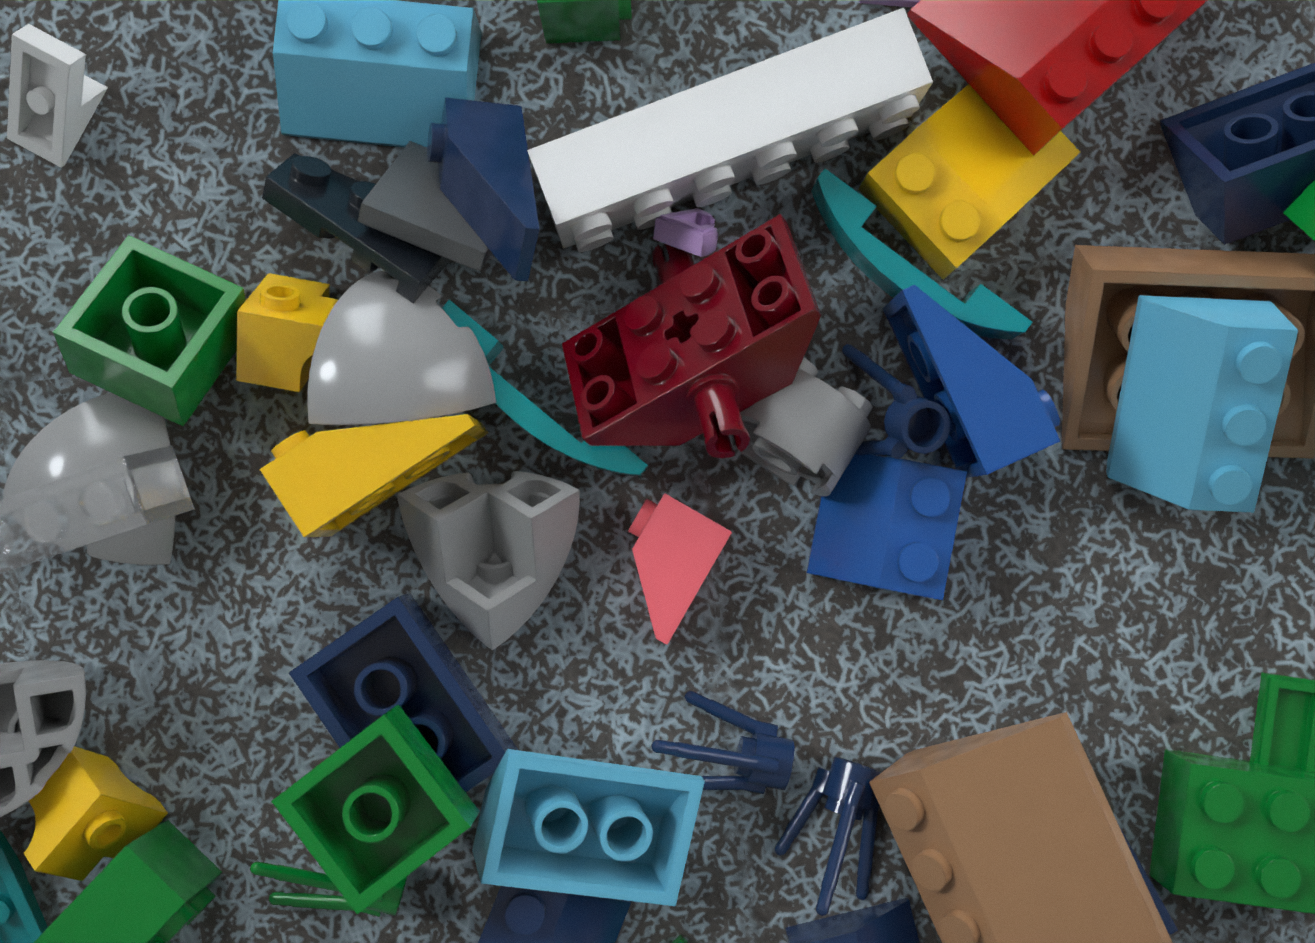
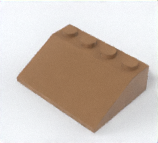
M1075 245L1065 309L1063 449L1109 451L1139 295L1271 301L1298 329V334L1268 457L1314 459L1315 254Z
M1067 712L913 750L869 782L942 943H1173Z

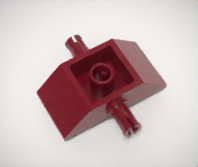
M781 214L694 264L692 253L667 244L665 246L670 259L666 262L663 248L658 244L652 252V262L657 270L661 285L562 343L582 438L590 446H680L703 433L706 450L713 457L729 458L735 456L729 435L734 436L736 446L741 452L747 448L750 437L740 412L793 383L821 318L820 310L787 221Z

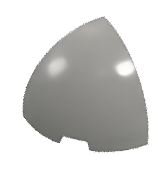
M377 271L361 278L349 287L336 302L324 322L317 339L309 372L308 422L309 424L322 425L390 423L438 417L480 408L496 403L491 372L484 352L473 331L469 327H458L455 325L447 313L437 304L441 298L437 291L428 286L413 304L396 292L399 282L396 278L385 271Z
M113 393L98 396L73 407L45 426L23 449L11 468L5 484L3 498L13 513L36 533L48 538L54 532H64L80 538L87 543V554L91 557L139 565L170 564L175 532L176 499L172 452L164 417Z
M513 471L510 480L503 484L478 485L474 483L472 475L466 472L430 480L397 494L405 529L429 580L459 621L484 645L494 650L518 631L532 616L556 582L566 562L575 536L579 516L580 490L554 478Z
M54 660L18 661L0 664V817L19 808L43 789L47 780L60 767L68 753H71L82 726L86 702L85 670L80 665Z

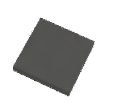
M409 141L361 203L358 222L474 270L481 271L492 253L440 190L438 163L428 162L427 147Z

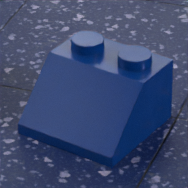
M854 455L829 496H821L806 573L943 600L967 471L892 457Z

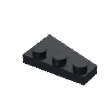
M296 153L292 154L266 176L262 195L263 200L318 238H338L353 249L351 261L368 273L380 267L399 281L396 292L413 304L450 261V259L358 222L361 203L376 185L375 183L357 181L332 170L321 159L311 156H300Z

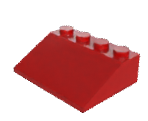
M920 0L909 10L907 16L1034 156L1209 0Z

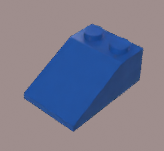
M916 285L903 289L882 308L923 398L937 402L944 407L950 420L955 423V431L953 434L948 435L944 444L955 468L967 471L966 478L988 475L1060 442V438L1055 430V427L1060 425V418L1049 394L1043 389L1037 391L1033 380Z

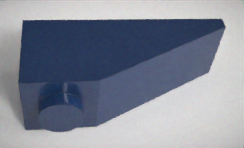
M445 98L441 123H430L427 143L428 162L438 163L440 190L512 278L516 281H528L539 234V222L527 151L522 106Z

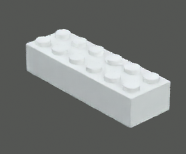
M901 8L527 151L563 249L576 244L578 251L584 252L610 242L614 239L611 230L635 222L639 230L655 226L656 217L672 213L670 208L694 199L697 207L716 203L732 194L730 185L753 177L756 185L774 181L791 171L789 163L811 154L815 163L834 158L850 148L848 140L870 132L873 140L892 136L909 126L907 118L920 109L919 104L932 85L933 80L904 8Z

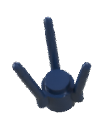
M846 344L843 346L842 353L889 391L894 398V402L886 411L884 420L885 431L888 437L885 440L863 441L855 455H889L895 459H900L908 449L916 453L926 454L940 448L948 438V435L953 434L956 426L950 420L944 407L937 402L917 396L913 387L901 383L852 345Z
M688 691L685 694V700L688 703L751 733L752 738L741 736L736 752L665 740H655L651 744L652 750L656 753L734 766V774L742 775L702 776L705 780L703 790H745L764 794L766 787L779 790L786 789L792 772L795 751L793 740L777 737L778 725L752 719L694 691Z
M837 756L834 757L830 770L818 767L811 789L774 848L777 855H784L801 832L823 795L828 796L825 808L841 814L816 905V912L821 916L829 912L855 819L861 821L862 816L863 823L857 869L856 897L859 900H865L868 897L878 810L880 807L869 782L882 772Z

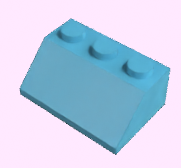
M278 0L273 60L282 135L406 147L409 141L427 147L430 123H441L445 98L472 101L475 99L482 31L474 8L398 0Z
M1139 295L1107 459V477L1188 510L1254 513L1298 329L1271 301Z
M507 749L485 789L472 852L481 884L676 906L705 780L702 776Z

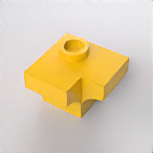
M271 273L265 276L237 311L236 381L295 392L302 390L309 379L312 357L321 329L331 309L338 301V299L329 298L330 284Z
M74 746L60 767L47 780L43 789L28 801L35 814V831L24 855L36 872L83 881L103 857L114 859L127 844L157 827L168 812L153 795L132 783L108 756Z

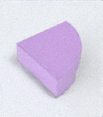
M696 208L656 217L653 239L703 257L716 250L718 232L717 228H714L715 219L712 215Z

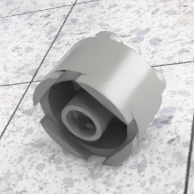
M803 358L791 385L740 412L750 437L749 445L741 453L793 486L796 485L801 476L816 482L810 493L818 496H829L870 431L871 426L867 417L873 406L856 391L846 387H839L836 390L815 377L818 373L817 368L806 358Z

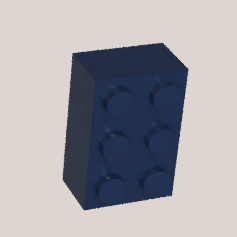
M411 593L398 596L289 672V675L339 748L399 704L465 792L495 772L507 749L518 750Z

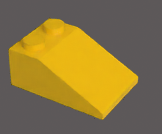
M968 84L869 171L858 190L877 206L876 209L929 266L942 279H945L1081 152L1060 132L1033 156Z
M468 414L320 431L309 436L306 430H303L276 445L271 451L276 459L262 467L260 471L303 537H329L488 434V431L482 422Z

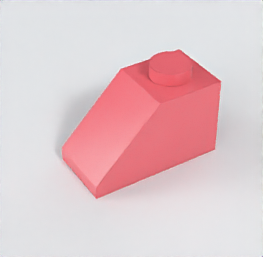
M664 493L658 504L649 499L645 500L628 532L638 537L632 551L655 637L657 640L668 645L732 532Z

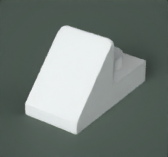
M27 24L12 34L7 139L62 168L69 159L108 87L84 75L86 54Z

